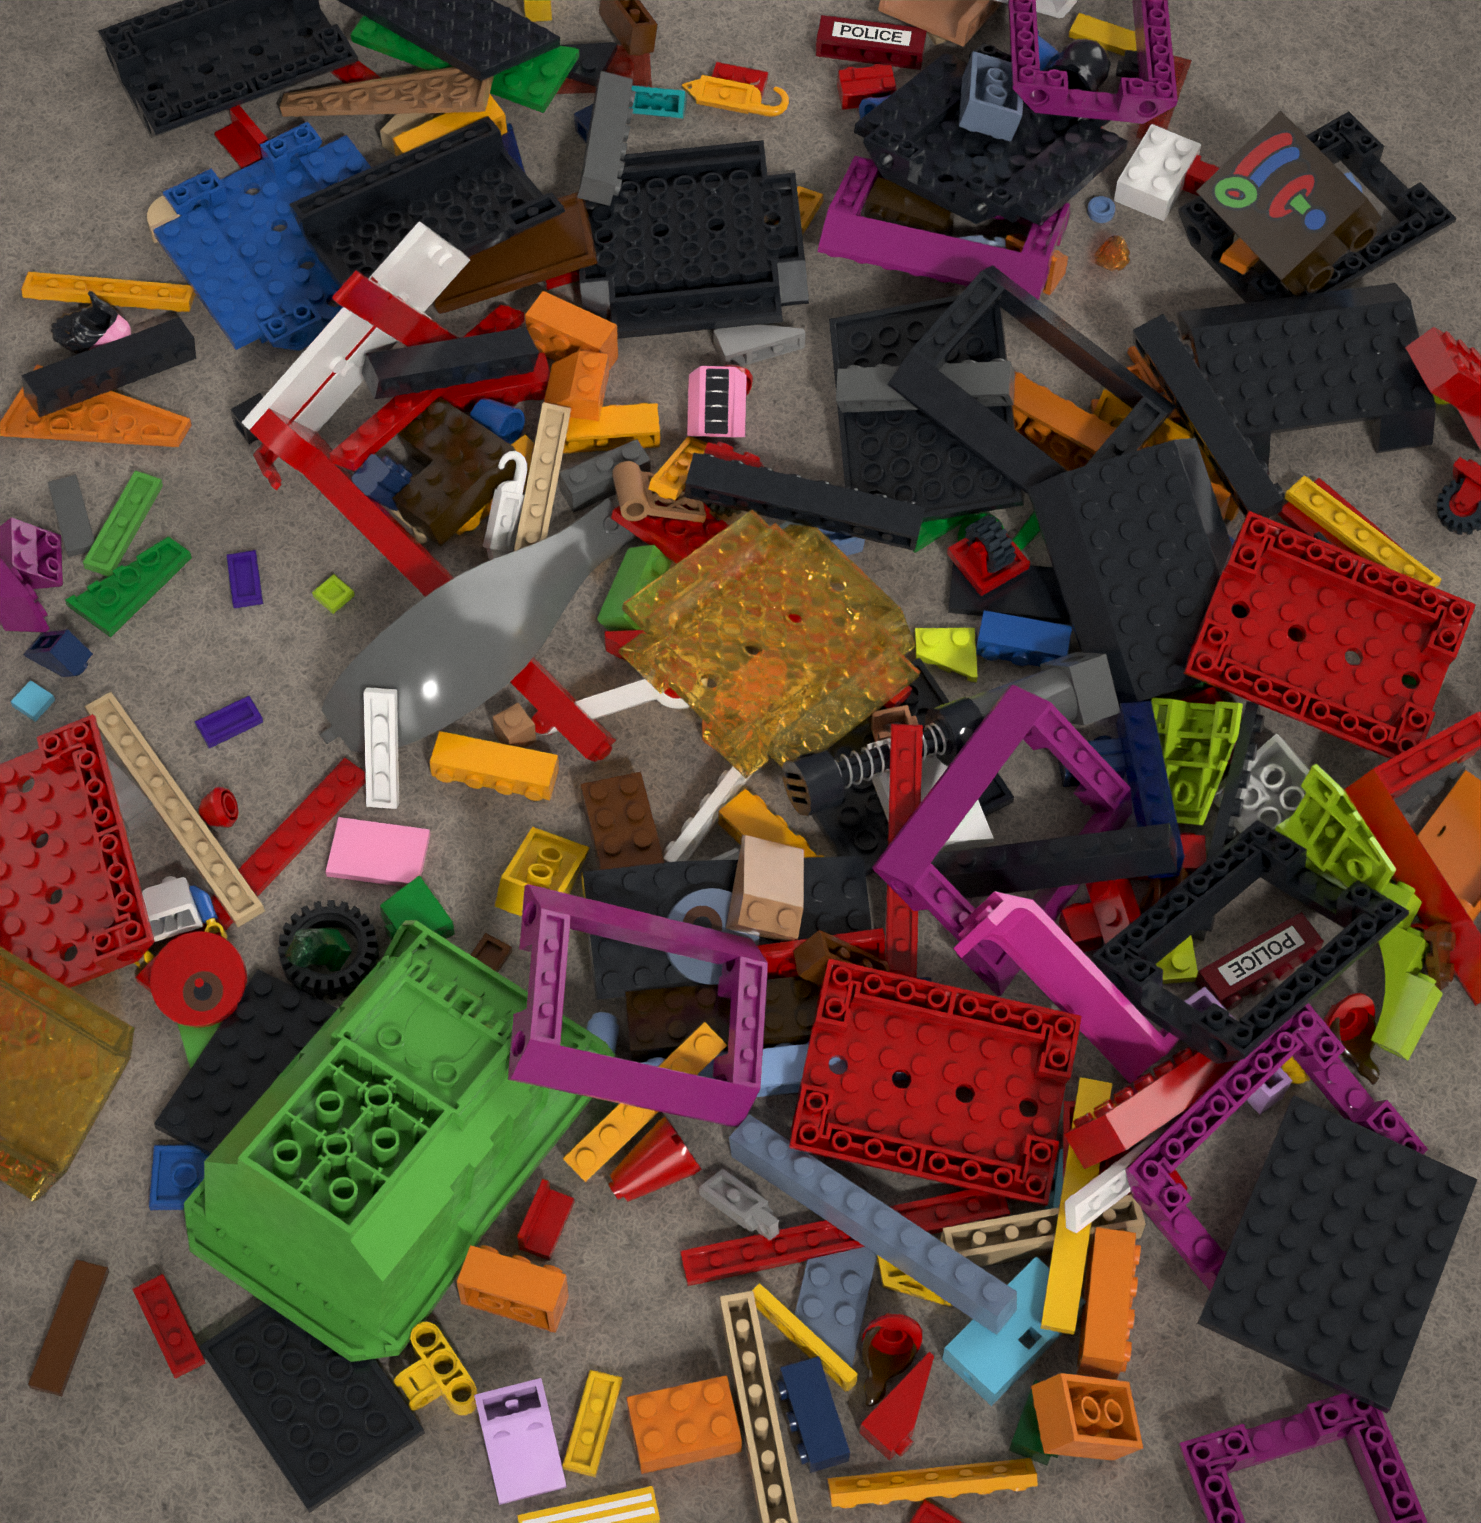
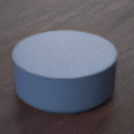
M1104 196L1094 197L1088 203L1087 214L1095 222L1106 223L1114 217L1115 204L1110 198Z

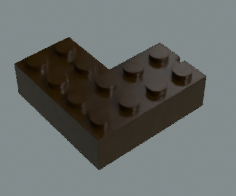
M438 397L421 413V419L416 417L398 433L408 455L423 465L425 469L392 499L402 518L439 546H442L493 498L495 489L502 482L514 479L516 462L511 459L506 462L503 469H499L498 465L502 456L509 451H515V448L441 397Z

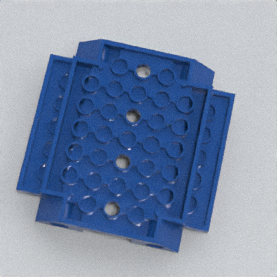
M306 122L260 144L263 159L221 180L211 168L163 192V196L176 214L182 216L153 229L154 236L187 283L194 289L197 297L235 350L259 339L261 343L269 341L272 347L300 351L308 347L343 308L341 305L338 307L328 305L340 288L308 246L289 204L371 168L347 135L319 148L322 144V139L309 122ZM252 188L260 190L256 195L246 194V191ZM277 225L287 227L282 232L273 231V228ZM305 262H312L315 264L310 269L300 267L301 264Z

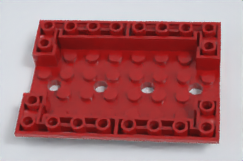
M1248 511L1231 547L1188 655L1184 674L1392 759L1426 740L1436 713L1432 711L1448 667L1457 657L1476 604ZM1236 604L1242 605L1247 611V616L1245 618L1235 617L1232 613V606ZM1290 628H1298L1303 633V640L1300 642L1293 641L1288 635V630ZM1348 651L1357 653L1360 663L1358 665L1349 664L1345 659V653ZM1402 676H1413L1417 683L1416 688H1406L1402 683Z
M93 714L36 737L38 749L0 764V1009L3 1008L5 1002L10 998L26 995L42 1000L138 962L155 942L96 716ZM29 779H34L33 788L29 792L23 793L24 783ZM43 834H48L47 844L37 848V839ZM62 889L63 896L61 900L56 904H51V895L56 890ZM76 946L77 954L75 958L71 961H66L65 953L67 949Z
M828 959L817 1001L794 1111L789 1148L1048 1206L1059 1146L1056 1136L1065 1086L1072 1074L1082 1016ZM833 1058L842 1059L846 1063V1071L842 1074L833 1073L829 1068V1061ZM897 1072L905 1073L910 1080L909 1086L906 1088L896 1087L892 1081L893 1074ZM961 1086L968 1087L973 1094L972 1101L968 1103L959 1101L956 1097V1089ZM1025 1100L1032 1102L1036 1107L1035 1115L1032 1117L1022 1115L1019 1110L1020 1102Z

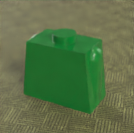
M420 875L380 905L382 919L387 924L384 926V929L391 940L405 920H417L445 939L455 935L453 921Z

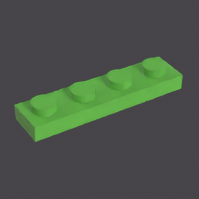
M134 471L83 561L85 569L108 577L113 575L112 571L118 567L163 487L162 479Z

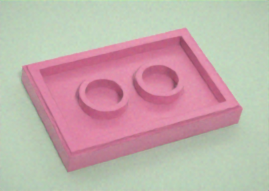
M338 817L326 868V876L404 887L420 875L421 877L430 839V829Z

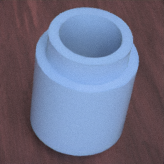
M605 1012L593 1014L592 1019L588 1021L587 1030L605 1041L615 1054L619 1032L617 1018Z

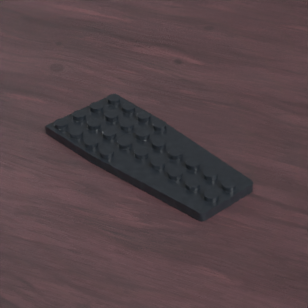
M860 856L804 858V905L798 939L795 940L808 939L819 930L830 935L872 930L864 860ZM738 860L675 861L581 872L583 895L587 899L667 918L673 906L681 898L694 891L715 888L732 893ZM588 933L596 1000L626 996L625 992L707 985L696 983L681 975L672 966L665 951ZM759 936V945L781 942Z

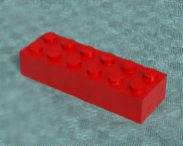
M1186 1047L1172 1056L1174 1059L1173 1063L1169 1059L1154 1067L1155 1075L1152 1076L1149 1072L1133 1081L1135 1088L1132 1089L1131 1085L1116 1092L1113 1095L1114 1102L1109 1098L1093 1108L1094 1115L1088 1112L1073 1121L1075 1127L1064 1135L1083 1168L1091 1167L1127 1150L1189 1108L1238 1060L1216 1064L1197 1050L1191 1051L1190 1047Z

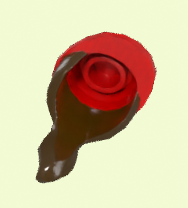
M1351 994L1340 1002L1331 1005V1008L1324 1016V1022L1346 1048L1341 1055L1352 1060L1358 1073L1367 1078L1371 1085H1374L1380 1076L1378 1066L1370 1057L1375 1043L1371 1041L1376 1029L1375 1006L1373 1000L1366 994Z
M886 1313L872 1320L864 1329L861 1356L869 1370L868 1377L863 1386L866 1396L865 1405L868 1407L876 1405L883 1400L886 1393L887 1380L903 1373L911 1365L916 1353L920 1349L923 1330L918 1322L911 1317Z

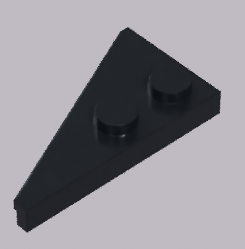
M615 42L560 45L579 49V58L567 78L597 87L601 71L606 72L617 52V43Z

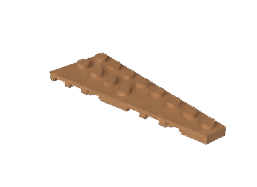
M456 67L297 91L283 95L280 110L283 117L486 111L494 76L480 82Z

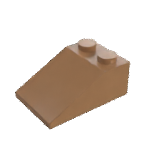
M743 835L726 929L781 942L798 939L804 905V849Z

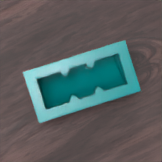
M632 86L631 90L636 91L632 114L684 119L688 97L686 91Z

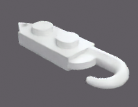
M509 451L504 454L498 465L499 469H503L506 462L513 459L516 462V470L513 480L502 482L494 491L483 547L487 548L489 561L506 555L508 552H513L525 496L522 493L527 475L525 457L517 451Z

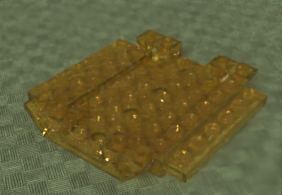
M753 510L630 597L622 606V610L646 634H639L620 648L619 653L660 694L671 687L707 723L703 737L745 779L768 762L767 754L783 767L786 760L817 749L827 750L915 681L920 674V671L904 656L915 647V642L903 611L879 586L817 527L789 524L782 530L776 523L769 526ZM830 583H840L844 590L836 591L830 586ZM797 614L803 621L795 623L788 618V615ZM755 646L759 649L760 654H749L745 647ZM710 678L716 682L717 686L708 688L703 685L701 680Z

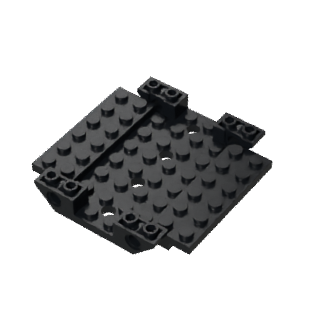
M982 43L974 50V52L1011 62V55L990 44ZM946 52L855 123L854 133L864 138L863 144L883 178L974 224L999 215L1013 223L1023 217L1040 226L1127 149L1128 140L1101 128L1111 120L1034 113L1024 101L1022 117L1012 141L996 139L991 135L959 127L962 77L968 63ZM1075 86L1072 88V90L1078 89V90L1086 91V90H1084V89H1081V88H1078V87H1075Z
M764 140L625 154L624 160H621L625 161L621 178L617 177L622 179L619 195H613L610 206L585 200L598 263L579 269L582 307L584 310L616 324L617 339L783 322L782 306L809 304L795 170L767 172ZM772 219L779 221L776 225L766 224L767 221ZM715 225H720L724 227L720 231L710 230V228ZM658 231H666L668 233L663 237L654 235ZM602 237L612 238L606 243L599 242V239Z

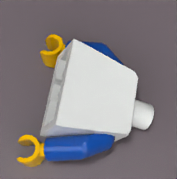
M169 876L164 878L161 884L143 890L142 895L155 942L202 928L203 923L207 924L205 932L214 934L221 932L222 937L227 940V933L221 924L216 923L215 919L218 917L210 896L196 885L190 886L186 878L181 877L177 879L176 877ZM149 950L144 954V960L148 964L154 958V955ZM135 962L134 964L140 968V962Z

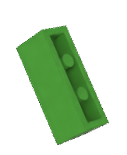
M655 545L628 548L597 620L608 631L642 630L672 562Z

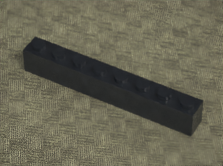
M1161 314L1133 329V344L1171 403L1176 406V411L1192 436L1196 438L1199 447L1228 492L1231 493V497L1244 517H1246L1248 511L1266 518L1281 512L1283 509V499L1285 498L1282 488L1278 483L1273 484L1268 476L1270 472L1266 463L1262 459L1258 460L1254 455V446L1248 436H1242L1238 430L1239 423L1232 412L1228 414L1223 407L1224 400L1217 389L1213 391L1210 387L1208 374L1202 366L1198 368L1193 359L1195 357L1190 346L1187 343L1183 345L1179 339L1180 333L1173 321L1168 322L1165 315Z
M693 453L684 493L685 498L913 551L916 548L925 506L918 505L913 501H899L883 494L873 495L861 492L854 487L843 488L831 485V483L823 480L813 481L802 478L797 474H783L775 472L768 467H753L745 465L738 460L727 461L707 453Z
M1166 823L938 853L931 864L966 899L990 896L994 891L1006 894L1177 872V846L1170 824Z

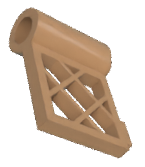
M625 461L614 467L612 471L613 482L621 514L626 520L638 521L647 515L704 523L706 512L702 501L685 498L684 491L677 497L679 499L677 501L658 496L656 492L648 489L650 481L656 473L643 472L639 465L634 462ZM659 500L668 507L657 506L655 501ZM687 504L695 511L688 510L685 507H683V505Z

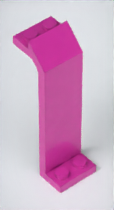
M994 891L960 923L964 927L958 934L962 940L953 949L961 958L981 940H991L997 943L1061 1011L1082 1016L1079 1030L1130 1084L1159 1059L1167 1055L1180 1040L1163 1028L1157 1031L1034 900Z

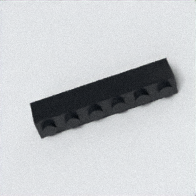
M177 317L21 375L24 396L39 417L45 416L196 359L195 338L182 320Z
M526 327L368 353L365 357L362 376L374 400L386 397L391 398L397 395L419 393L460 384H471L483 380L527 374L534 371L539 351Z

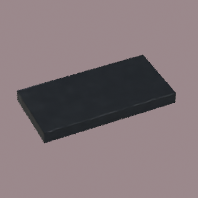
M954 562L952 564L948 613L983 616L985 610L1045 622L1067 624L1068 611L1053 567L1030 565L1026 571L980 596Z

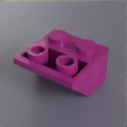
M12 517L0 526V559L4 561L8 568L13 565L23 578L21 584L28 583L32 589L62 586L61 535Z
M0 559V625L5 631H48L50 628L44 619L48 614L39 601L34 602L38 599V596L28 583L21 584L23 578L14 565L8 568L4 561Z

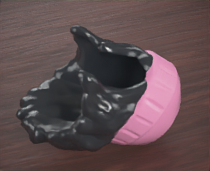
M93 291L88 292L92 305L82 307L77 312L63 314L62 317L57 318L56 323L51 325L54 342L59 343L62 347L75 354L83 353L131 335L129 323L109 303L99 299Z

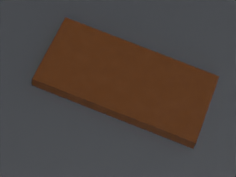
M578 192L557 198L565 208V212L558 217L468 257L470 261L434 300L437 312L439 314L447 313L597 264L585 200L577 198Z

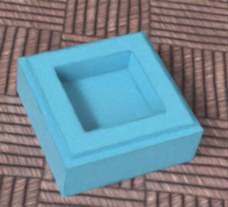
M30 680L10 702L12 707L36 722L55 701L54 695Z

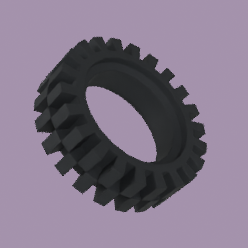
M327 900V906L322 907L321 901L314 902L315 909L309 910L306 905L301 908V916L295 912L290 917L292 924L290 925L286 922L283 926L284 935L280 934L279 936L280 947H278V953L285 976L288 981H292L294 987L301 988L302 991L310 995L314 993L316 998L323 1000L324 995H329L330 1000L337 999L336 994L343 993L344 997L351 995L350 989L353 987L356 989L377 965L376 959H379V946L374 926L370 924L369 918L365 913L361 916L359 908L353 906L350 910L347 902L341 901L338 907L335 904V900ZM339 927L345 929L358 942V951L352 963L337 973L320 974L311 971L300 960V950L303 942L312 932L320 928Z

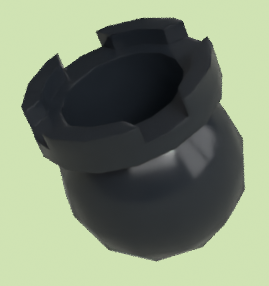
M1076 39L1063 48L1058 60L1052 62L1047 71L1053 69L1067 71L1068 89H1072L1075 86L1086 91L1097 92V89L1104 84L1108 77L1111 63L1107 50L1097 41Z

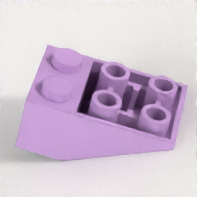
M539 1378L475 1394L499 1505L567 1488L542 1379Z

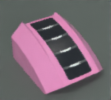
M700 366L689 374L687 436L745 437L746 375L736 367Z

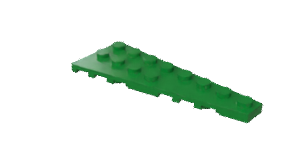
M366 16L361 18L351 33V41L353 43L428 71L454 67ZM560 46L494 75L490 94L544 113L578 60L579 49Z

